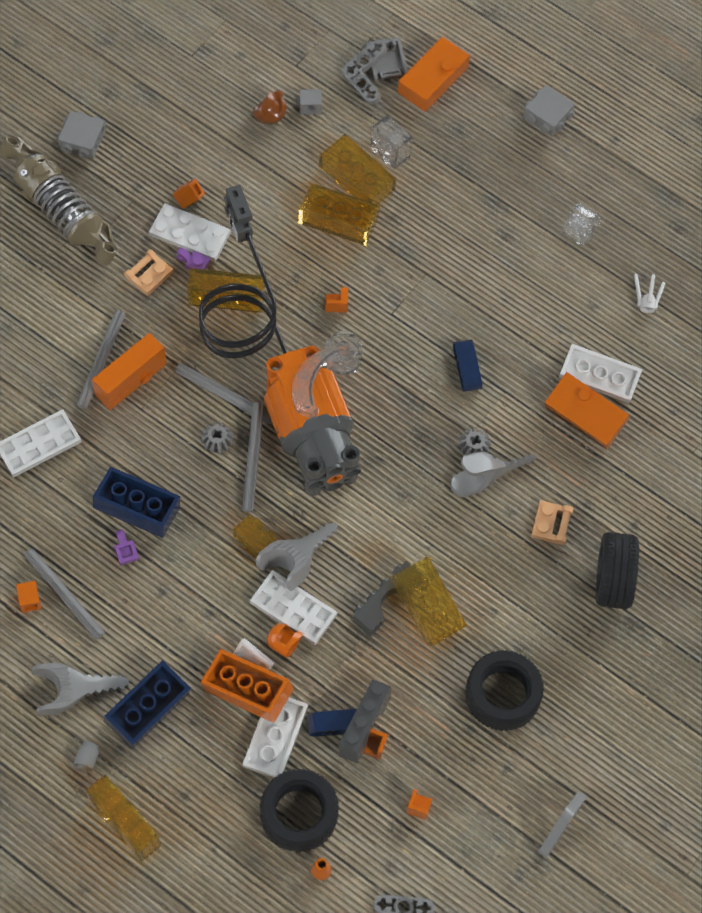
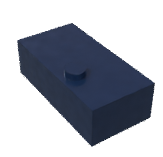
M110 466L93 495V508L163 538L180 509L181 496Z
M162 660L104 716V722L133 749L190 694L191 687Z

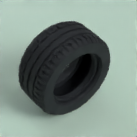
M607 532L602 536L595 592L596 603L600 607L628 609L633 605L639 565V539L635 535Z
M501 650L493 651L486 654V656L484 655L472 667L466 683L465 698L471 714L474 715L478 722L495 730L511 731L526 725L535 716L543 698L544 684L540 671L530 659L522 656V654H518V652ZM495 673L514 675L523 684L526 699L514 708L502 709L496 707L484 695L483 682Z
M292 769L278 774L268 783L260 801V819L267 837L280 848L293 852H306L307 850L311 851V849L314 850L316 847H320L321 844L323 845L330 838L337 824L339 802L336 792L331 783L326 778L324 779L322 775L320 776L319 773H315V771ZM305 791L319 800L322 807V815L313 827L306 830H293L286 827L277 816L276 808L279 801L290 792Z

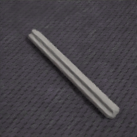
M116 310L77 402L80 408L86 409L94 393L92 379L105 366L125 317L123 311Z
M182 363L177 365L175 370L177 374L252 415L253 402ZM264 409L263 421L271 424L272 421L268 410Z
M261 402L253 403L242 503V511L252 512L254 509L264 403Z
M34 549L28 550L25 553V558L90 634L95 639H100L105 634L104 630Z

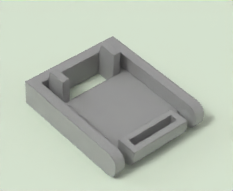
M400 37L382 40L386 47H392V51H387L386 55L370 68L373 80L377 81L378 76H380L381 80L402 77L401 72H404L405 75L408 72V67ZM372 42L365 43V48Z

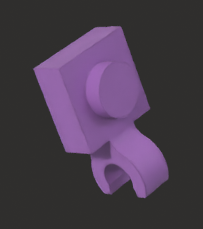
M181 247L177 251V259L186 263V269L201 276L203 275L210 263L209 257L193 251L191 255Z
M123 529L116 531L119 544L115 545L114 548L120 566L139 560L134 541H127Z

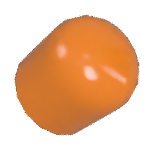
M278 623L269 631L267 644L275 652L285 658H289L299 644L303 633L291 630L287 624Z

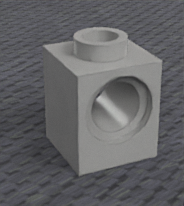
M321 89L300 90L299 97H296V108H300V115L321 114Z

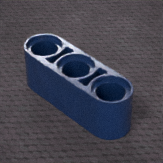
M473 340L453 342V351L462 391L482 389V378Z
M357 709L322 711L308 714L309 735L312 737L344 735Z

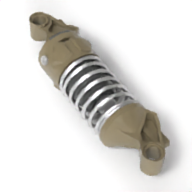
M6 135L0 148V154L7 159H16V170L13 178L15 183L22 189L23 196L30 202H34L36 206L41 207L42 212L47 213V218L52 219V224L58 225V230L63 231V236L67 238L71 245L95 247L96 261L104 266L110 265L118 250V244L112 238L110 225L102 220L97 212L92 211V207L86 203V200L81 198V195L75 191V188L70 186V183L65 180V177L61 174L60 167L55 162L50 161L45 156V153L32 149L15 135ZM83 207V210H82V212L80 213V212L78 211V209H80V208ZM68 221L65 228H61V224Z

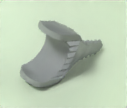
M487 452L466 454L461 460L464 471L453 476L450 483L451 489L459 497L480 493L505 473L519 466L522 467L525 464H529L537 457L531 454L528 457L524 456L523 458L513 459L508 462L502 461Z
M326 523L325 527H320V530H314V533L308 534L307 537L274 541L258 554L256 566L261 570H267L272 567H283L290 570L291 572L286 579V588L293 591L308 576L314 551L323 544V541H327V537H332V533H337L338 525L336 523Z
M62 663L38 664L31 669L32 675L51 680L58 691V698L54 702L36 709L37 716L62 713L73 707L87 694L92 695L93 692L100 694L102 690L108 692L109 689L116 691L117 688L123 690L129 684L128 678H124L122 675L115 677V675H111V677L103 675V677H100L96 674L95 677H92L91 674H88L86 676Z

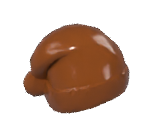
M281 90L270 91L266 98L253 109L254 117L264 124H275L281 121L287 109L286 102L283 99V92Z

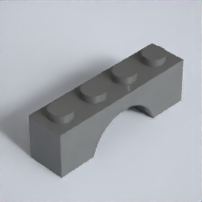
M407 561L402 565L398 564L392 572L393 575L389 579L386 577L379 585L380 588L376 592L373 591L366 599L367 602L363 606L359 605L353 612V622L370 637L384 624L385 616L381 609L383 601L394 594L410 596L423 583L424 575Z
M372 679L339 743L340 757L358 764L366 749L367 741L376 719L380 714L384 713L391 699V686Z

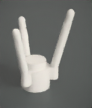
M634 274L638 299L637 307H640L642 312L653 313L657 310L665 282H662L656 299H654L655 274H652L649 294H645L641 298L638 275Z

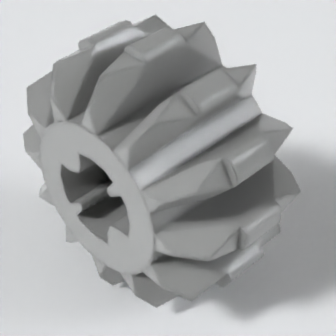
M214 422L213 426L207 424V430L202 431L203 437L201 442L204 444L205 450L210 449L212 454L215 450L218 451V454H221L222 449L227 452L229 450L228 446L233 445V440L231 439L234 438V435L230 432L231 428L229 426L224 427L223 422L220 425Z
M475 427L472 432L468 429L465 430V434L460 435L461 441L458 443V446L461 448V454H471L474 452L489 453V447L491 446V441L488 440L489 435L483 434V429L479 432L476 431Z

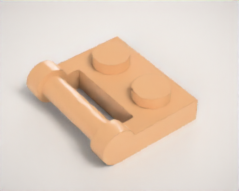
M151 249L145 253L146 255L135 266L124 272V276L147 296L173 273V268L159 258ZM152 261L154 264L151 265L139 278H137L135 275L145 265Z
M540 500L531 537L565 545L567 540L565 535L570 515L573 514L574 508L568 505L562 506ZM557 513L563 514L558 535H554L552 531Z

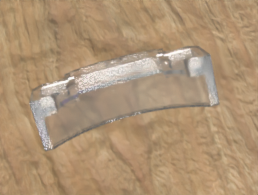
M348 346L318 351L299 366L292 383V397L297 413L313 420L316 419L319 408L314 403V380L322 365L330 369L335 363L344 365L348 358Z

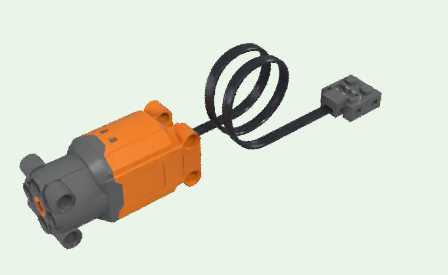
M241 185L226 188V196L224 197L226 206L224 211L227 218L229 217L230 227L238 243L248 241L269 297L258 288L247 284H226L213 289L203 298L199 307V325L202 340L206 347L218 356L242 358L261 350L268 344L275 332L283 354L270 358L266 363L268 379L266 381L267 392L264 396V403L283 451L297 459L305 480L304 489L308 495L316 496L321 490L333 491L340 488L344 483L353 484L361 472L359 463L360 451L356 446L352 445L349 438L354 422L336 377L331 370L321 367L320 351L317 347L308 346L287 352L276 324V300L252 241L253 229L250 221L253 220L251 210ZM242 290L256 294L266 302L268 307L254 297L241 294L226 295L215 299L206 307L205 305L211 298L222 292ZM244 301L261 308L267 314L270 321L262 331L248 339L224 341L216 338L207 330L204 319L210 310L222 303ZM269 332L265 339L262 340L256 346L238 352H227L214 347L208 341L209 339L211 342L221 347L239 348L257 342ZM313 356V357H315V358H314V359H308L307 357ZM277 367L279 370L274 371L271 368Z

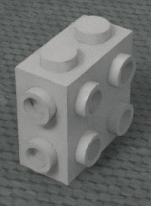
M545 85L542 90L539 89L536 92L532 101L526 103L524 119L538 127L543 133L553 136L556 132L559 133L567 120L570 121L575 113L573 111L575 103Z
M70 111L69 116L64 119L62 131H59L57 135L59 149L65 153H74L83 158L94 159L106 131L105 120L85 115L82 112Z

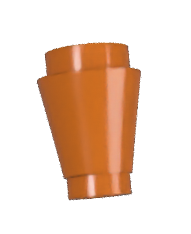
M319 858L312 864L311 873L314 878L325 880L331 875L332 868L326 859Z

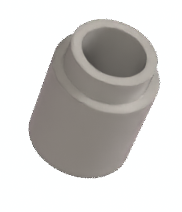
M83 741V744L79 746L73 763L77 771L81 773L93 771L99 754L98 745Z

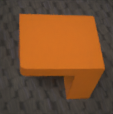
M195 178L178 187L174 191L173 196L180 207L185 208L198 201L205 192Z
M341 287V294H326L325 312L347 313L348 287Z
M36 581L16 584L22 613L42 609Z
M371 729L363 754L381 759L388 734Z
M414 789L406 814L426 820L432 799L417 794L418 790Z

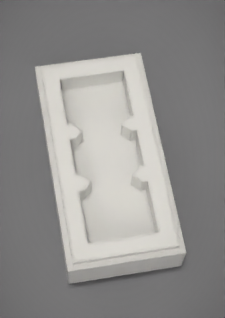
M245 638L240 641L233 653L267 670H271L274 665L271 659Z

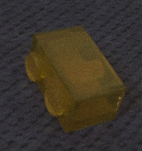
M250 514L233 528V537L257 558L264 548L277 541V537L272 531H267L263 527L264 525L260 519L254 518Z

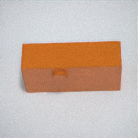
M442 36L399 80L397 93L426 112L468 68L470 55Z
M150 333L145 335L92 379L95 397L109 410L113 409L139 386L148 383L151 377L166 365L165 347Z
M568 372L565 373L544 402L547 408L606 449L610 447L630 419L628 413Z
M223 649L219 650L200 682L205 692L272 723H275L294 690L288 678Z

